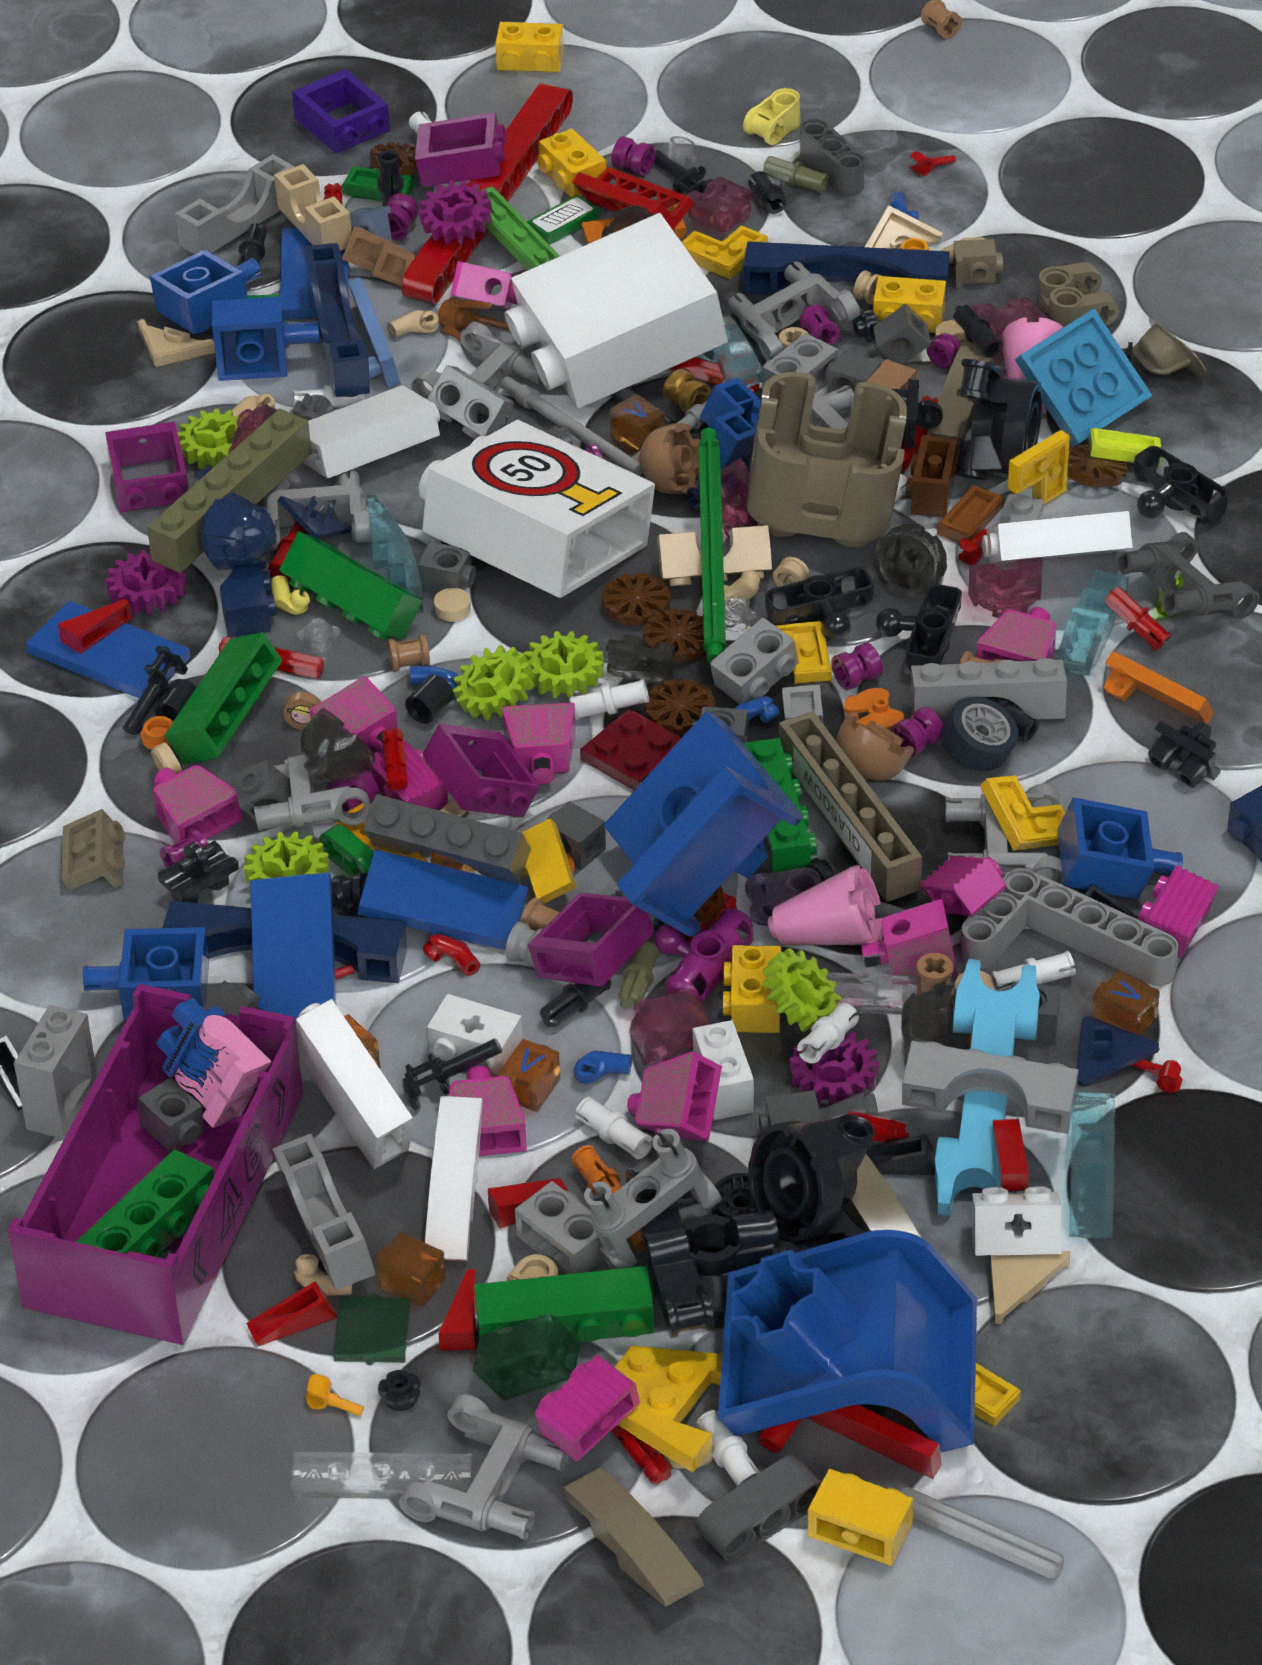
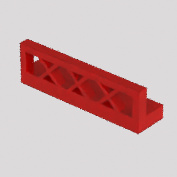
M608 166L598 179L579 172L572 181L583 197L591 204L638 222L661 213L672 230L675 229L694 205L692 199L686 195ZM612 179L616 180V185L610 184V181ZM657 196V201L650 199L652 197ZM678 203L677 207L670 214L666 208Z

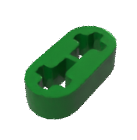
M340 824L333 826L320 835V843L323 844L324 852L328 853V858L353 878L356 873L362 872L368 874L374 851Z

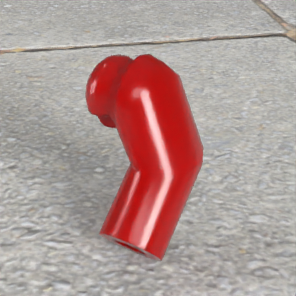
M439 933L430 936V941L423 946V952L429 959L437 962L445 954L452 958L466 976H471L480 969L481 964L464 942Z

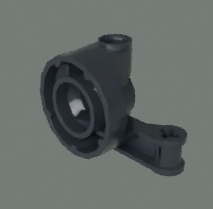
M962 359L961 365L964 367L961 388L957 389L956 396L968 398L967 401L977 404L972 421L971 440H968V443H960L955 475L987 480V477L1008 478L1009 461L1038 444L1043 401L1041 382L1005 376L1004 373L990 362Z
M845 1114L841 1117L813 1122L790 1121L768 1126L761 1132L753 1144L749 1159V1191L756 1213L767 1210L773 1211L777 1223L779 1241L795 1244L828 1238L829 1243L866 1232L855 1226L842 1210V1207L850 1202L855 1195L857 1169L861 1165L875 1134V1129L869 1121L854 1114Z
M633 1168L626 1169V1183L641 1171L635 1172ZM650 1188L645 1189L637 1195L635 1201L642 1204L648 1203L653 1200L657 1191ZM676 1200L639 1229L647 1262L653 1276V1293L662 1307L669 1337L676 1338L679 1332L700 1328L705 1329L707 1332L713 1331L714 1328H724L728 1273L759 1264L761 1258L773 1255V1249L779 1248L778 1228L772 1210L735 1216L729 1219L718 1215H704L693 1219L690 1223L683 1226Z

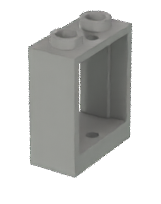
M49 1005L15 1060V1072L27 1130L64 1139L98 1074L87 1014Z

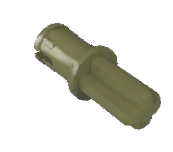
M768 156L763 165V172L768 176L789 182V186L793 188L797 185L823 194L828 184L829 174L803 167V163L799 161L794 164L774 156Z
M646 941L632 955L630 963L622 971L624 981L618 998L621 1000L620 1006L624 1009L629 1007L633 1009L638 1008L646 988L651 986L654 980L652 971L656 959L659 957V950L653 943Z

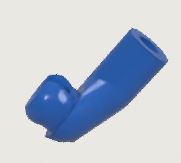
M899 191L894 192L890 196V206L918 220L917 211H907L905 194Z
M410 666L411 685H420L429 675H438L444 678L451 685L452 689L457 687L454 677L458 676L455 671L440 666Z
M766 696L743 702L735 708L748 710V722L758 714L763 722L768 723L779 714V708L772 703L773 699Z
M591 1051L576 1062L573 1069L574 1076L579 1082L590 1084L608 1073L630 1075L632 1055Z

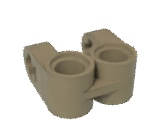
M1080 262L1064 266H1053L1045 268L1040 272L1038 307L1049 314L1050 320L1059 323L1063 327L1092 309L1096 310L1106 326L1114 322L1119 314V308L1113 297L1107 292H1097L1101 287L1102 279L1092 263Z

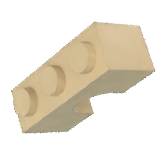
M304 164L274 174L278 208L312 245L338 243L340 251L346 249L352 233L350 213L335 197L326 200L322 199L319 180Z
M768 525L732 528L729 531L730 548L727 555L723 557L724 582H728L727 575L742 574L748 570L756 572L760 579H763L764 572L772 570ZM696 532L658 535L657 546L660 578L663 581L669 580L670 587L692 585L691 578L702 577L701 552L697 547Z

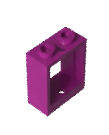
M495 112L418 124L415 162L422 187L447 184L451 180L453 182L500 175V163L505 161L503 144L507 143L504 124L498 125Z
M175 421L105 432L108 457L120 513L171 505L189 490ZM141 439H146L145 442H139ZM172 459L175 473L123 481L121 466Z
M438 724L423 752V756L461 810L524 817L540 788L504 736L498 731ZM477 770H483L487 777L480 776Z
M579 892L528 944V948L538 978L603 987L654 934L649 914L631 904L627 897ZM593 931L605 933L597 943L583 942Z

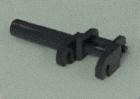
M660 150L655 151L654 163L677 178L673 183V190L675 192L684 191L685 195L694 201L700 197L705 199L721 190L723 180L719 177L716 178L715 182L713 179L698 182L706 174V169L702 165L698 167L699 172L695 167L687 170Z
M157 646L155 651L158 656L154 663L144 667L145 672L149 676L147 680L149 684L123 726V729L131 735H136L158 696L162 698L169 688V682L165 676L170 667H176L174 671L181 675H185L188 671V667L181 657L172 654L166 646ZM162 663H164L165 666L163 670L160 671L159 668L161 667Z
M494 1038L444 1063L441 1062L439 1057L436 1058L433 1053L428 1054L429 1061L413 1068L410 1064H407L405 1066L407 1073L404 1074L406 1078L403 1079L405 1091L410 1097L409 1103L412 1108L416 1110L421 1107L419 1095L421 1094L420 1086L436 1079L441 1083L440 1088L442 1092L448 1095L450 1092L448 1078L501 1054L502 1048L499 1041ZM431 1069L432 1074L418 1080V1075Z

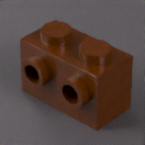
M922 435L918 455L913 454L910 475L913 478L908 477L906 483L905 498L911 499V514L945 517L948 513L956 476L958 439Z

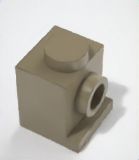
M994 239L954 241L953 274L955 288H962V284L995 283L996 273L1003 272L1002 252L996 253Z

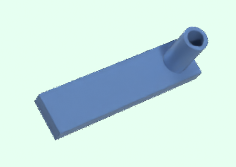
M361 277L350 280L348 284L355 307L374 352V356L368 357L369 379L383 375L387 387L400 384L393 356Z

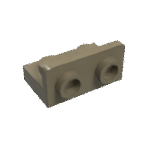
M103 809L63 826L62 882L70 891L86 883H91L102 876L114 888L123 885V869H125L123 842L126 839L125 832L121 824L116 820L113 821Z

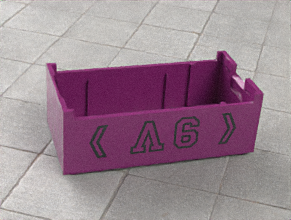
M138 984L132 995L134 1008L22 1219L14 1217L7 1231L23 1308L184 1345L274 1158L272 1148L280 1146L304 1096L295 1017L241 1006L239 1016L225 1015L224 1018L231 1021L272 1062L266 1072L259 1071L257 1075L258 1087L254 1088L255 1092L240 1117L215 1128H212L203 1118V1134L193 1143L178 1149V1151L212 1167L215 1174L186 1232L174 1240L159 1257L131 1251L128 1254L76 1243V1241L170 1154L139 1125L138 1098L170 1078L162 1070L168 1057L156 1043L161 1034L171 1027L177 1025L181 1031L183 1030L172 1017V1014L178 1004L191 999L189 994ZM175 1075L171 1076V1078L177 1083ZM186 1091V1092H187L188 1094H190L198 1103H200L199 1100H198L192 1093ZM202 1105V1113L204 1114L206 1108Z

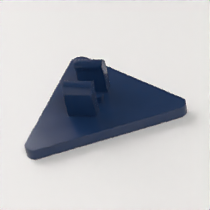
M280 496L278 502L316 539L350 533L352 529L349 524L332 517L334 513L333 503H329L325 514L314 510V507L317 505L316 496H312L307 506L284 496Z
M1084 1017L1082 1019L1078 1084L1080 1086H1087L1158 1053L1160 1050L1159 1043L1094 1017Z

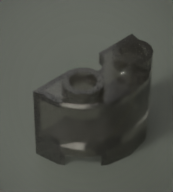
M935 984L933 991L924 992L918 996L914 992L903 1004L901 1052L904 1056L905 1067L912 1041L925 1043L930 1041L936 1042L939 1038L945 1039L953 1019L954 985Z

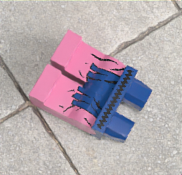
M192 998L178 1004L172 1014V1017L183 1030L181 1031L177 1025L167 1029L161 1034L156 1045L168 1057L162 1070L169 1077L175 1075L179 1086L192 1093L206 1108L202 1117L212 1128H215L242 1115L255 1092L254 1088L258 1087L257 1075L259 1071L266 1072L272 1061L231 1021L224 1018L226 1014L219 1006L205 1011Z

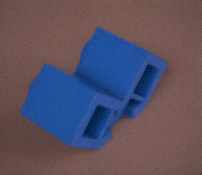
M738 377L714 386L700 415V418L709 428H713L717 432V440L720 443V466L722 472L746 463L753 449L761 400Z

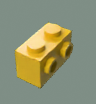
M500 22L495 43L497 70L560 72L564 53L563 24Z
M573 128L539 141L537 163L541 172L547 174L556 183L557 187L560 190H564L570 197L577 194L583 197L572 183L579 172L598 179L607 167L606 159Z
M878 276L873 307L878 323L906 304L927 323L928 332L935 333L936 327L944 319L946 281Z
M732 946V962H724V986H731V991H723V1016H731L737 1032L780 1033V1014L776 1012L779 1005L767 997L771 993V989L763 985V981L768 978L763 973V969L768 966V961L781 952V946Z
M829 1469L808 1508V1537L893 1566L913 1525L914 1498L904 1495L899 1490L893 1488L886 1489L866 1482L854 1474H844Z

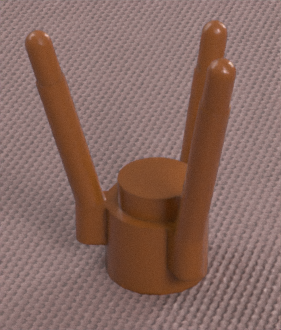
M450 297L441 304L438 311L439 323L444 326L443 333L453 336L459 342H461V333L459 331L465 329L473 321L508 331L510 329L507 322L478 315L470 310V308L490 309L492 307L490 302L460 300Z

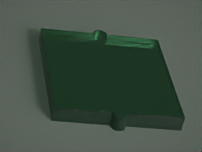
M373 1294L371 1297H340L333 1354L334 1362H365L368 1366L373 1365L374 1362L405 1363L411 1298L379 1297L378 1294Z

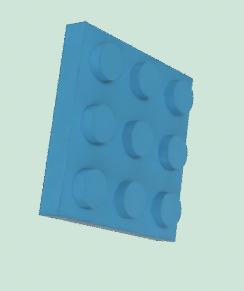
M1095 309L1087 312L1014 359L1027 380L1041 382L1042 402L1060 429L1070 435V444L1073 447L1089 437L1091 428L1103 429L1152 396Z

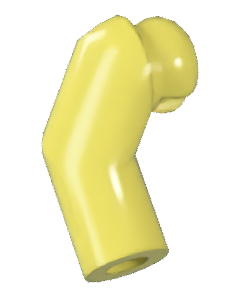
M279 575L271 579V591L274 595L276 608L293 615H300L308 610L310 597L307 592L304 591L302 596L299 594V589L290 593L289 582L285 576Z

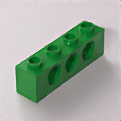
M174 1149L81 1236L76 1243L128 1254L131 1251L159 1257L190 1226L215 1176L214 1169Z

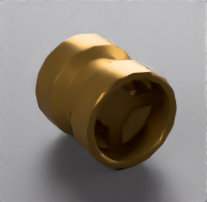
M678 369L673 372L663 387L665 398L674 404H679L684 412L696 404H703L708 400L712 392L708 385L700 380L696 381L694 375L685 369Z

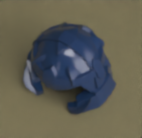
M234 492L221 500L215 499L213 505L208 508L203 517L200 532L202 548L212 565L219 571L228 569L231 571L234 569V566L263 563L267 558V554L274 548L273 545L276 544L277 534L273 520L270 517L271 515L262 506L255 505Z

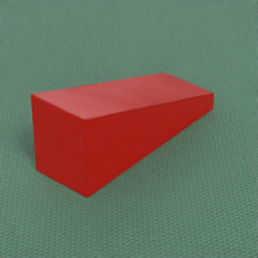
M122 599L58 623L60 641L82 654L132 619L129 601Z
M1019 1118L993 1120L1000 1186L1007 1189L1008 1192L1025 1191L1028 1188L1029 1171Z
M556 1178L488 1188L489 1212L500 1229L516 1223L515 1208L551 1181L563 1190L568 1191L562 1180Z
M475 1269L466 1270L438 1333L440 1351L475 1350Z
M315 1281L246 1324L256 1344L261 1346L338 1318L330 1300Z

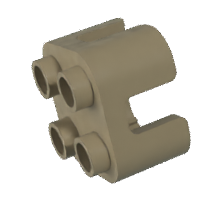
M785 372L771 377L763 387L751 455L746 502L749 514L759 523V526L768 525L769 534L777 537H788L799 533L833 538L839 544L847 547H862L872 540L883 536L890 526L904 459V449L900 448L906 424L907 407L903 398L886 386L870 382H860L855 386L848 425L843 429L812 425L809 421L815 394V377L801 372Z

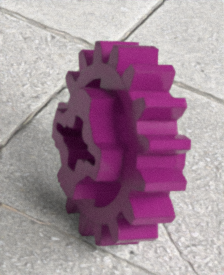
M451 180L446 188L438 184L436 185V193L428 191L426 193L427 200L420 201L421 210L419 211V216L424 232L426 234L432 233L433 240L435 241L444 237L445 244H449L452 238H457L459 244L463 243V237L465 236L473 240L475 239L474 232H485V223H491L492 221L491 213H493L491 200L488 199L486 190L480 191L479 184L477 183L468 187L466 180H463L460 185H455L453 180Z
M141 550L140 555H137V557L128 553L127 561L116 560V568L108 569L106 585L111 602L114 603L126 599L132 608V614L136 615L140 609L146 610L147 615H151L153 609L157 607L161 611H166V603L176 605L178 603L177 596L185 595L184 586H187L185 570L179 573L151 560V555L147 554L145 550Z
M850 1032L844 1037L843 1042L837 1048L829 1049L818 1062L812 1063L810 1071L808 1067L811 1063L804 1061L799 1055L808 1046L798 1051V1046L795 1045L794 1057L790 1058L792 1086H800V1092L815 1090L818 1104L824 1099L828 1100L830 1106L837 1101L847 1099L860 1092H864V1095H866V1090H875L876 1079L879 1078L880 1062H877L878 1052L876 1049L869 1050L868 1039L857 1042L856 1032ZM860 1065L861 1070H860V1072L858 1073V1072H857V1067Z

